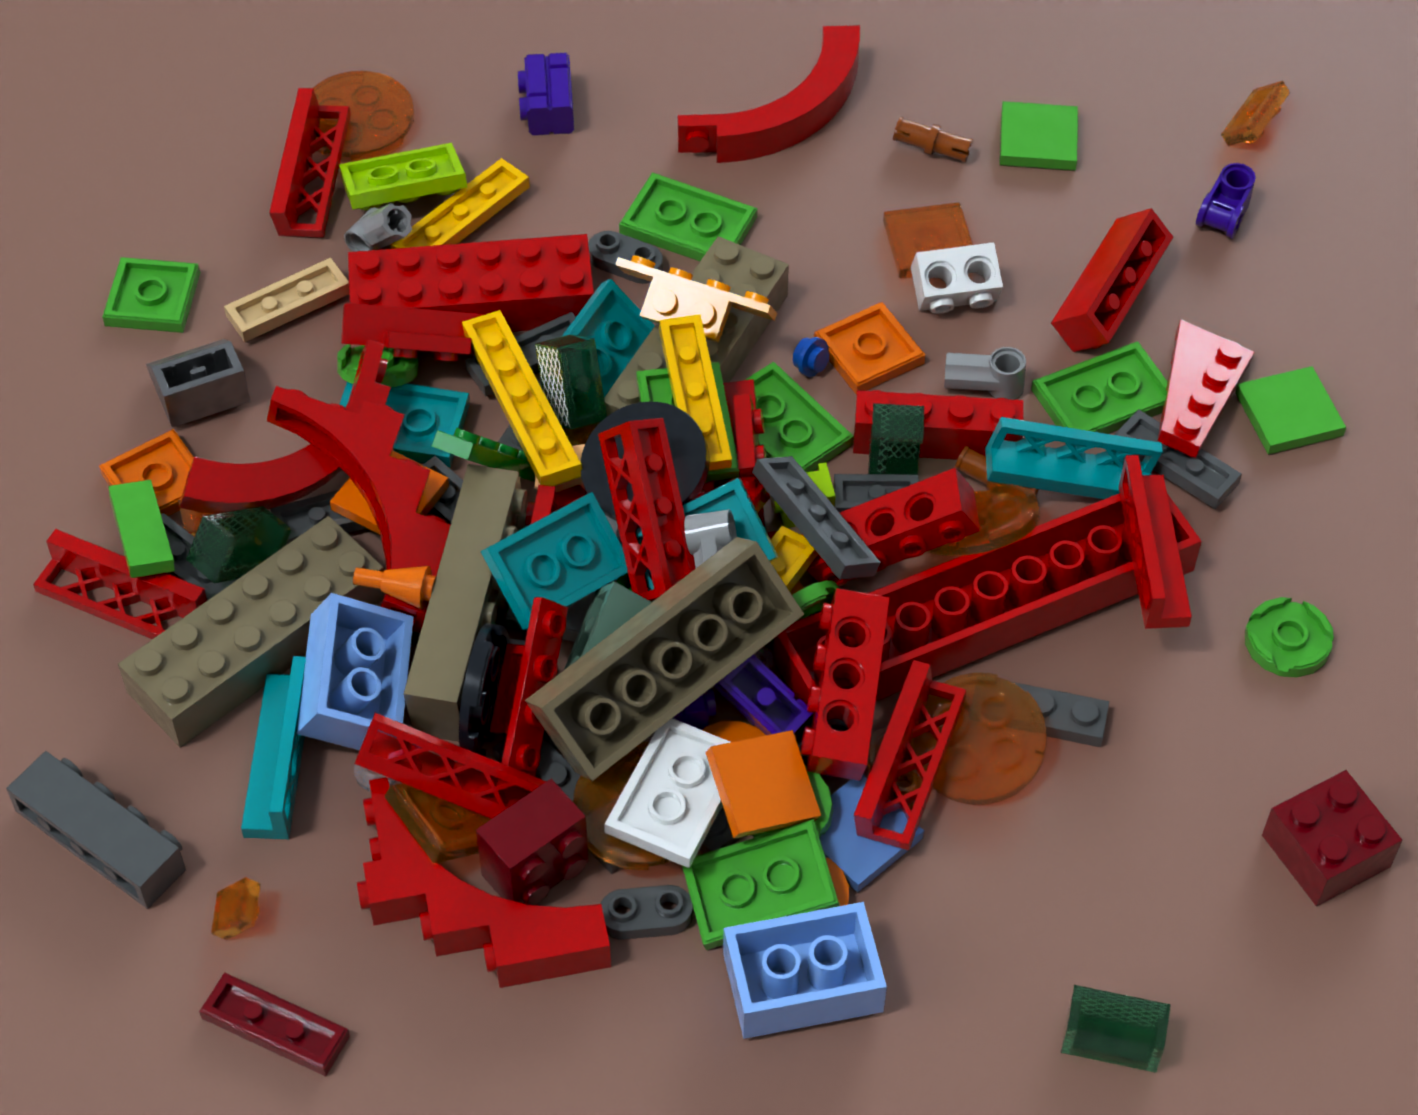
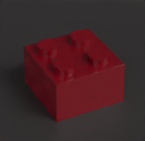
M1347 770L1271 808L1262 833L1263 838L1316 907L1390 868L1403 841Z
M552 778L476 829L482 876L501 898L527 905H536L545 898L549 889L564 879L570 880L576 877L584 869L586 863L589 862L586 816Z

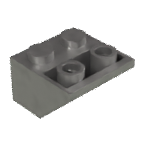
M221 339L146 364L172 428L250 402L244 370L229 340Z

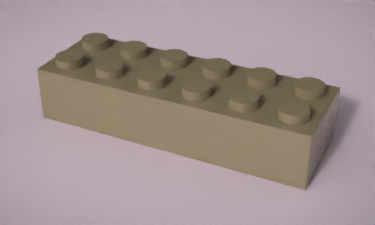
M719 236L692 272V281L706 285L708 279H712L730 286V293L744 297L746 291L767 297L769 299L768 305H771L776 312L788 296L789 264ZM731 307L719 343L706 339L711 362H719L723 383L731 381L770 323V319ZM656 323L602 400L603 419L620 408L640 402L636 371L667 368L658 323Z
M473 464L467 465L403 693L412 727L440 739L459 742L462 692L475 640L485 623L501 625L497 624L500 611L507 612L509 607L481 551L526 527L525 508L527 490L521 489L520 476L517 471Z
M327 516L118 663L126 691L181 748L265 687L267 674L281 675L291 668L293 656L306 657L311 614L331 593L373 605L383 601L385 593L381 592V589L354 585L353 575L356 567L384 572V568L330 516Z
M736 537L532 694L525 702L574 772L593 781L802 617L804 613L757 541Z

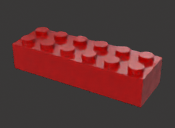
M587 234L348 252L350 303L489 314L501 310L512 332L530 331L570 312L577 316L594 294Z

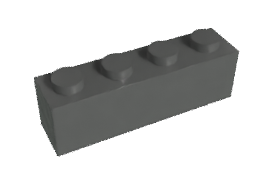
M45 751L6 788L17 813L146 909L186 871L180 852L183 848L172 834L165 830L158 833L149 826L148 820L139 810L133 806H128L125 809L116 802L114 795L106 786L100 782H95L92 785L83 778L79 768L67 758H63L60 761Z

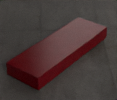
M225 972L199 1011L203 1020L325 1077L350 1038L347 1028Z

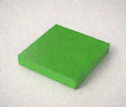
M1003 101L999 165L1076 170L1078 106Z
M121 257L102 316L104 325L183 333L200 276L199 264Z
M1313 366L1237 384L1235 394L1267 454L1344 436L1346 425Z

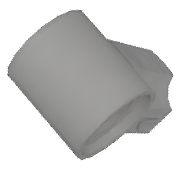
M390 203L380 209L370 208L344 234L345 243L352 252L379 250L403 239L412 231V215L404 205L394 206Z
M1001 347L996 349L991 355L947 353L944 388L986 390L995 398L1014 400L1024 391L1025 355L1022 351L1013 347Z
M730 509L686 515L685 538L690 554L694 555L695 568L737 537L735 521Z

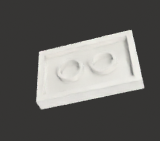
M672 718L654 733L605 822V833L690 868L722 807L705 752L711 746L730 743V741Z

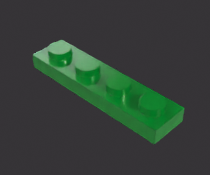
M457 427L454 435L437 430L431 447L487 467L517 471L520 478L535 482V473L524 451Z

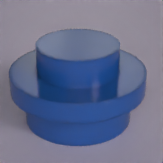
M819 337L802 339L797 344L793 353L794 366L798 368L802 375L807 377H813L818 372L823 371L829 361L828 344Z

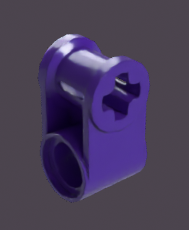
M1231 163L1222 169L1213 188L1207 193L1196 218L1197 226L1208 225L1226 232V236L1231 239L1235 237L1244 214L1249 208L1256 179L1254 171L1249 166L1241 163Z

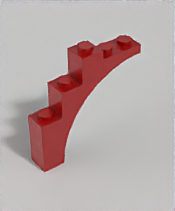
M276 386L270 400L267 422L297 434L317 447L350 477L367 501L379 528L386 559V570L430 566L432 575L437 576L451 525L440 517L433 515L424 516L417 513L430 470L421 467L412 460L391 457L405 414L396 412L385 404H373L365 400L359 414L340 404H328L308 397L302 391L296 389L287 390ZM385 593L381 607L414 616L412 631L421 633L429 602L421 610Z
M383 777L369 780L372 798L363 799L367 826L376 825L378 837L369 838L372 861L363 863L366 881L357 882L361 910L370 908L374 926L420 917L424 941L433 939L436 957L483 948L487 972L497 971L499 988L611 967L610 943L601 904L575 907L527 905L493 896L458 879L434 861L410 834L395 806L388 778Z

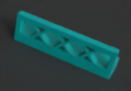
M1000 417L985 448L987 481L1106 499L1120 493L1119 482L1125 460L1124 457L1132 454L1145 455L1143 461L1140 462L1142 475H1151L1153 468L1163 453L1162 443ZM1007 433L1026 437L1017 442L1004 440ZM1053 441L1066 443V445L1058 448L1045 447V444ZM1094 447L1106 450L1096 455L1084 452Z
M293 656L290 675H266L241 826L243 838L289 840L305 736L296 734L306 657Z

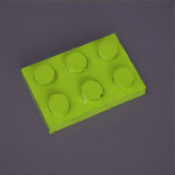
M452 143L339 164L341 178L352 210L358 208L369 210L374 207L378 208L381 204L394 201L409 203L416 201L420 196L435 193L438 195H450L458 189L467 187L465 171Z

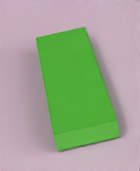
M151 480L108 486L109 498L130 577L136 578L175 571L173 555Z

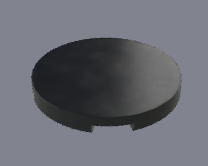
M662 402L634 403L611 413L592 431L582 452L581 478L588 494L593 492L605 515L616 520L598 434L628 421L664 418L682 505L695 500L705 484L709 471V449L699 426L683 410ZM619 437L615 441L619 458L622 459L624 448L622 439ZM628 482L626 491L628 500L632 502L634 494L632 485Z
M485 623L480 629L471 652L463 686L459 717V746L482 756H486V749H482L484 742H492L496 735L489 731L503 666L501 653L505 654L506 646L509 644V635L505 627Z

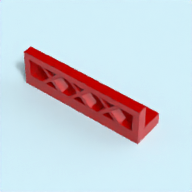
M298 88L269 211L279 236L324 237L351 111L349 106L319 105L313 88ZM321 118L338 119L337 125L326 133H323L318 128ZM326 145L330 149L331 155L316 164L311 159L312 154ZM319 176L324 181V186L312 195H309L304 190L305 185ZM311 207L317 213L315 224L297 223L298 216Z
M664 418L628 421L598 434L631 589L634 593L649 601L656 600L696 569L694 555L690 554L686 543L684 529L685 514ZM619 437L622 439L624 448L622 459L619 458L615 441ZM628 482L632 485L634 496L632 502L628 500L626 488ZM637 525L642 530L643 540L641 545L637 542L635 533ZM647 568L651 572L654 589L648 591L645 579Z
M1126 455L1119 482V492L1145 629L1189 627L1192 615L1164 474L1142 475L1139 455Z
M55 529L46 541L52 559L33 584L35 591L150 639H154L165 631L162 628L161 621L178 616L184 618L207 601L204 588L167 573L131 578L125 556L58 529ZM61 569L77 575L79 581L63 587L52 584ZM104 586L114 590L115 593L114 598L100 602L89 599L87 591ZM141 601L151 605L152 608L151 613L138 617L125 614L124 606Z
M913 660L854 812L857 836L910 850L967 697L966 689L932 680L931 664ZM929 695L953 700L949 711L931 718L925 708ZM922 716L925 722L919 724ZM943 725L940 733L937 727ZM931 731L937 742L935 749L917 757L911 747L913 738ZM908 754L910 760L904 763L905 758ZM929 763L928 768L925 771L923 765ZM916 769L922 779L920 788L902 795L896 785L898 777ZM893 792L896 799L889 802ZM914 802L913 808L910 810L908 804ZM902 808L908 819L903 834L880 828L884 815Z
M375 713L354 763L491 819L529 794V791L532 792L546 782L378 713Z

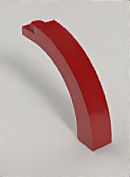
M860 25L823 26L821 54L811 73L795 89L771 103L735 113L678 115V153L716 152L717 163L738 162L777 153L800 143L819 131L834 118L852 91L858 69Z
M368 339L362 350L353 387L346 405L349 411L359 414L364 400L373 404H386L391 387L381 384L388 360L381 358L385 344ZM312 444L287 456L259 463H223L194 456L179 508L213 514L245 513L248 510L255 512L259 508H261L259 511L269 510L309 495L329 482L342 469L323 451Z

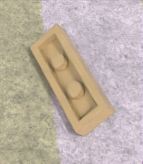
M330 257L225 305L226 317L243 341L247 342L348 295L349 281Z

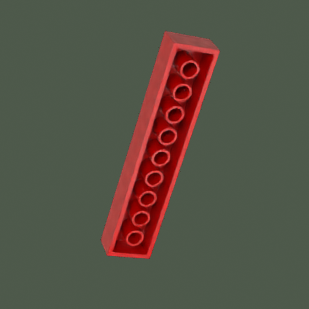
M1120 493L867 593L890 597L876 701L902 691L913 660L931 664V675L933 678L1138 594ZM1168 495L1183 575L1194 571L1202 541ZM821 612L794 622L774 638L773 660L790 690L795 693L796 700L801 699L806 705L811 685L819 686L821 671L813 670V663L817 644H825L827 630L819 629ZM840 637L841 642L848 647L860 646L857 640L852 637ZM837 677L833 679L836 685L843 689L854 687L847 678ZM814 713L808 718V720H809V722H810V724H811L812 727H813Z

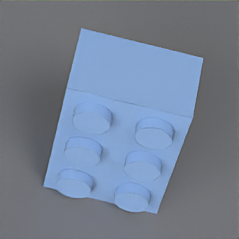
M331 593L310 617L296 734L360 750L375 713L403 723L405 708L403 693L408 678L414 616Z
M864 902L724 928L723 955L743 1039L882 1013L884 1011L887 985Z

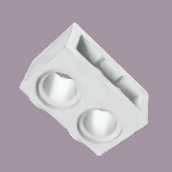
M994 242L916 252L911 264L919 311L931 310L932 313L939 314L949 312L955 306L970 305L971 308H984L997 301L1003 288ZM968 274H980L985 279V283L973 282L968 277ZM939 278L945 282L947 287L943 289L935 288L931 285L929 279Z

